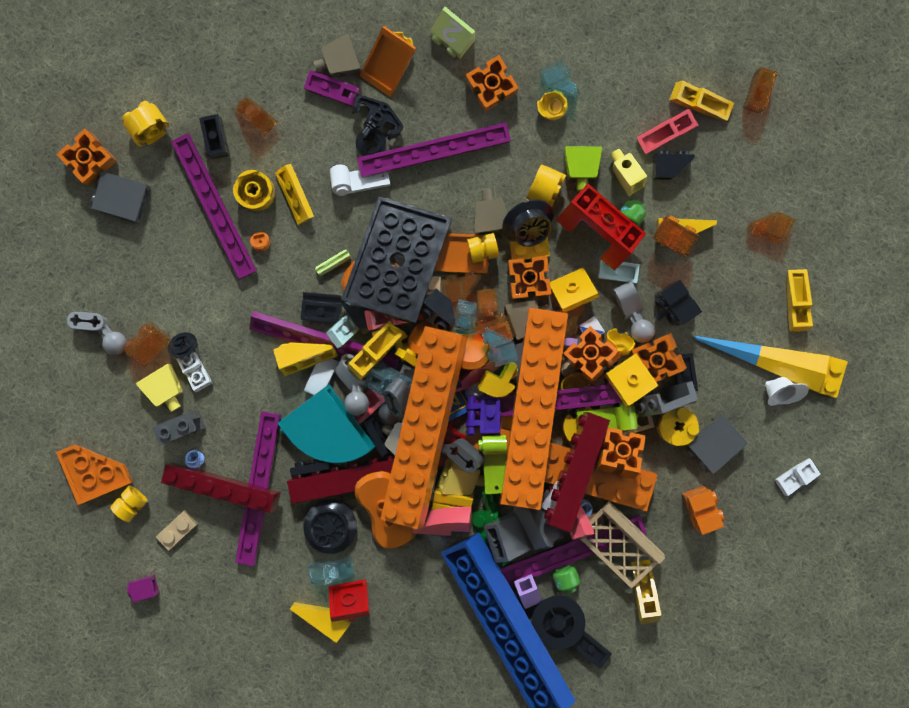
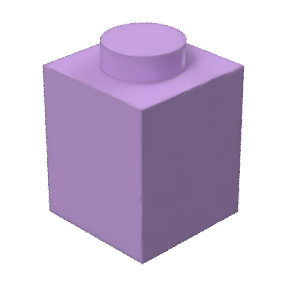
M532 574L514 581L525 609L542 601Z

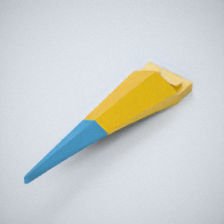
M699 336L694 337V339L780 377H785L796 384H806L809 390L833 398L838 397L848 361L827 355Z

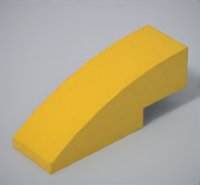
M685 81L675 83L669 99L683 107L723 121H728L734 105L733 102L705 88H697Z
M807 269L787 271V306L790 332L809 331L813 327L810 309L812 299Z
M389 321L362 347V350L348 363L347 368L362 380L399 341L403 333Z

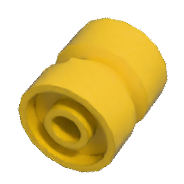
M494 233L483 235L482 239L478 237L467 239L473 264L484 261L486 257L489 260L499 258Z
M128 486L122 492V498H117L110 508L117 517L125 522H131L137 515L136 510H141L148 500L139 490Z

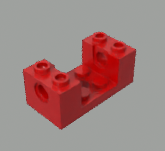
M588 183L556 219L570 233L583 220L607 240L611 246L600 259L614 271L634 251L646 235L642 229Z

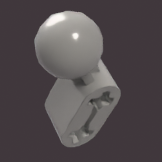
M630 281L613 289L623 317L625 319L630 318L633 324L631 327L632 338L638 343L650 342L655 336V328L650 321L643 320L640 314L643 311V307L634 284Z
M72 312L68 315L67 323L71 328L79 331L98 332L103 338L102 346L109 355H119L126 349L127 340L125 336L117 331L112 332L108 327L109 321L105 316L88 312ZM80 319H81V320L87 321V322H79V323L76 324V320H80ZM100 320V324H97V325L92 324V323H89V322H98V321Z
M345 354L336 365L335 373L347 388L352 391V393L346 396L344 402L345 409L352 415L360 416L368 410L369 400L363 393V388L369 381L370 376L368 373L360 380L347 368L348 363L354 356Z

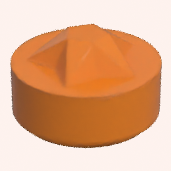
M257 232L251 236L250 244L255 251L263 252L269 248L270 239L266 233Z

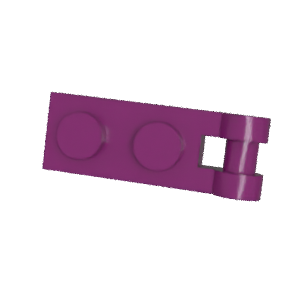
M312 70L309 71L304 85V90L353 107L356 96L361 91L356 86ZM345 90L350 92L348 98L343 96Z

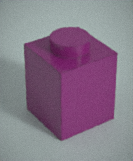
M155 574L138 578L128 583L127 593L132 598V602L155 597L160 593Z

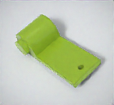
M622 402L619 403V407L576 412L577 421L579 416L583 415V412H590L609 419L608 427L618 430L638 428L635 405L626 407Z
M506 435L482 436V440L478 441L479 452H483L485 494H499L502 490L507 456Z

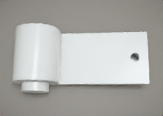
M336 165L330 169L332 191L339 196L390 186L388 172L362 178L360 170L349 172L348 167L345 165Z

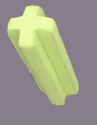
M343 250L315 268L319 276H323L351 259V255L347 250Z

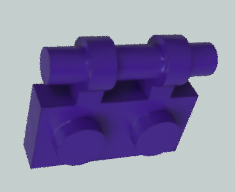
M481 395V403H476V397L469 396L468 404H466V411H468V420L465 425L467 435L474 436L475 428H480L481 435H501V397ZM476 411H481L480 420H475Z

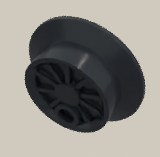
M532 199L521 202L506 214L502 223V231L507 239L517 242L521 246L531 247L538 245L551 233L554 217L553 210L543 200Z
M326 500L317 503L308 511L304 519L303 530L306 540L315 550L326 554H334L345 550L353 542L357 532V522L348 506L339 501Z
M559 595L551 596L537 605L532 615L531 624L544 646L554 650H562L575 645L580 640L585 630V616L581 607L571 598Z

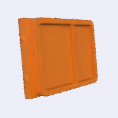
M383 26L359 76L391 97L415 54L416 47Z
M447 233L434 272L488 274V258L486 257L484 261L473 264L467 239L475 237L482 239L483 235Z

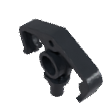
M363 95L356 98L352 114L358 113L361 110V104L366 105L369 109L367 120L363 123L364 128L359 133L362 138H366L369 133H374L377 128L382 127L385 123L395 127L394 130H389L387 133L389 141L401 134L403 124L388 103Z

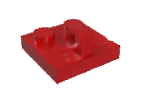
M366 579L328 586L331 622L347 619L349 622L356 621L358 617L370 615Z

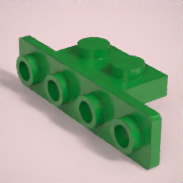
M484 490L482 494L486 509L473 511L472 521L475 534L480 533L488 549H490L484 525L503 517V514L499 508L498 495L485 494ZM511 561L500 562V566H504Z

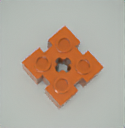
M500 55L486 62L484 70L481 71L480 67L466 74V82L472 92L478 91L479 93L477 100L484 112L496 107L499 102L498 99L501 97L506 101L518 94L519 87L511 75L506 77L507 67ZM489 81L495 82V87L488 86Z
M84 129L74 138L76 143L73 146L67 144L56 155L66 166L74 169L72 171L73 174L83 184L91 186L97 180L98 172L101 169L107 171L117 162V159L106 148L101 146L102 143L92 132Z
M547 256L531 257L529 263H524V258L507 261L509 277L514 276L515 282L510 284L511 299L527 298L528 293L534 292V297L551 295L550 279H545L544 273L549 271ZM527 273H531V276H534L531 283L524 279Z
M589 326L579 336L580 343L578 345L573 343L563 355L565 361L575 370L580 367L582 376L594 385L603 376V368L605 366L610 368L620 358L619 350L607 341L603 344L602 336ZM589 354H590V355H594V354H595V357L589 358L588 355H589Z
M672 333L654 340L653 346L651 342H648L632 350L633 354H637L656 382L666 377L664 374L666 372L668 377L687 368L681 354L676 355L674 352L677 344ZM658 355L663 358L662 362L656 360Z
M608 427L600 448L603 451L598 456L596 471L612 474L614 470L619 471V476L635 479L641 469L642 458L638 456L644 449L645 436L631 432L628 436L622 435L623 430Z
M701 486L682 493L696 531L704 535L724 527L723 521H725L722 511L716 507L718 498L714 491L712 492L710 489Z

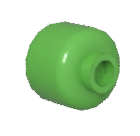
M637 200L625 202L620 209L638 227L646 216L645 206Z
M569 564L556 568L552 575L557 590L566 594L575 592L577 590L576 587L580 584L576 568L569 566Z

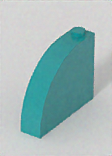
M330 384L278 422L281 432L287 435L298 449L312 458L331 463L352 461L362 457L375 447V444L354 416L345 409L344 403Z

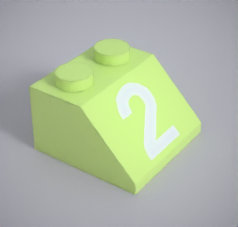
M444 7L430 30L431 39L439 46L441 44L444 45L449 55L454 58L457 56L461 59L475 42V31Z

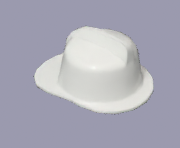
M785 377L765 383L769 397L768 405L770 406L800 401L809 391L806 384H794Z

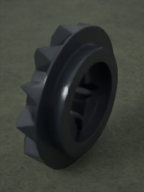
M376 129L374 133H369L366 138H362L360 134L357 135L356 148L362 156L380 153L385 150L386 139L380 130ZM374 137V143L377 146H372L368 150V144L363 140L370 141Z
M188 332L176 335L168 344L169 354L174 359L179 358L183 360L185 356L190 358V353L196 352L195 348L198 347L197 338Z

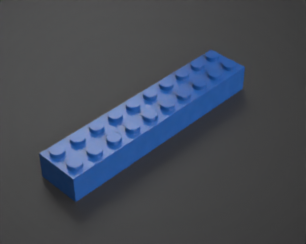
M480 533L451 544L441 552V555L529 708H570L576 701Z

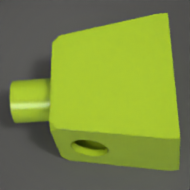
M565 146L564 157L568 180H577V191H581L588 183V180H595L597 178L602 147Z

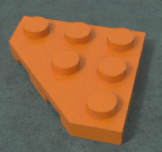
M75 444L56 452L78 505L133 482L125 464Z

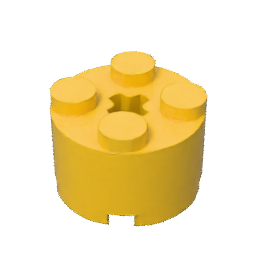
M148 101L141 102L138 108L122 116L124 128L139 147H143L142 143H147L148 145L155 143L166 134L165 128L169 129V123L158 107Z
M541 164L526 199L543 200L552 208L554 199H556L561 188L559 185L563 184L566 175Z
M247 170L237 177L233 186V193L237 202L246 209L262 211L274 202L275 186L264 173L256 170ZM254 187L258 189L255 195L251 193Z
M678 407L659 414L656 429L659 436L667 443L683 446L695 439L699 432V424L692 411ZM675 422L681 423L679 425V430L674 429V427L676 426Z

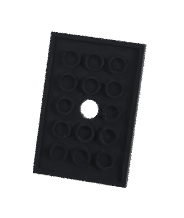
M379 196L341 302L416 325L452 218ZM396 254L402 255L405 259L404 264L400 267H394L390 264V258Z

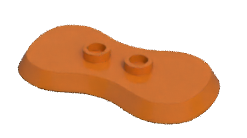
M429 321L419 323L408 336L407 345L416 354H419L424 327L436 328ZM462 334L468 336L461 368L471 370L481 368L491 356L492 348L490 343L480 335Z
M379 471L368 474L357 482L355 497L371 518L374 541L382 548L394 549L411 542L416 534L412 532L413 528L381 519L391 474Z

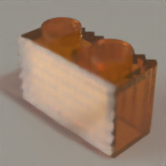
M761 67L754 73L752 83L750 84L751 87L749 88L748 95H746V102H744V109L759 114L766 110L778 72Z
M673 216L663 217L651 238L683 257L688 256L699 237L696 234V229L688 225L684 227L678 224L679 220Z
M152 321L148 324H143L138 331L139 334L135 338L129 339L125 344L126 354L144 368L170 341L168 334Z

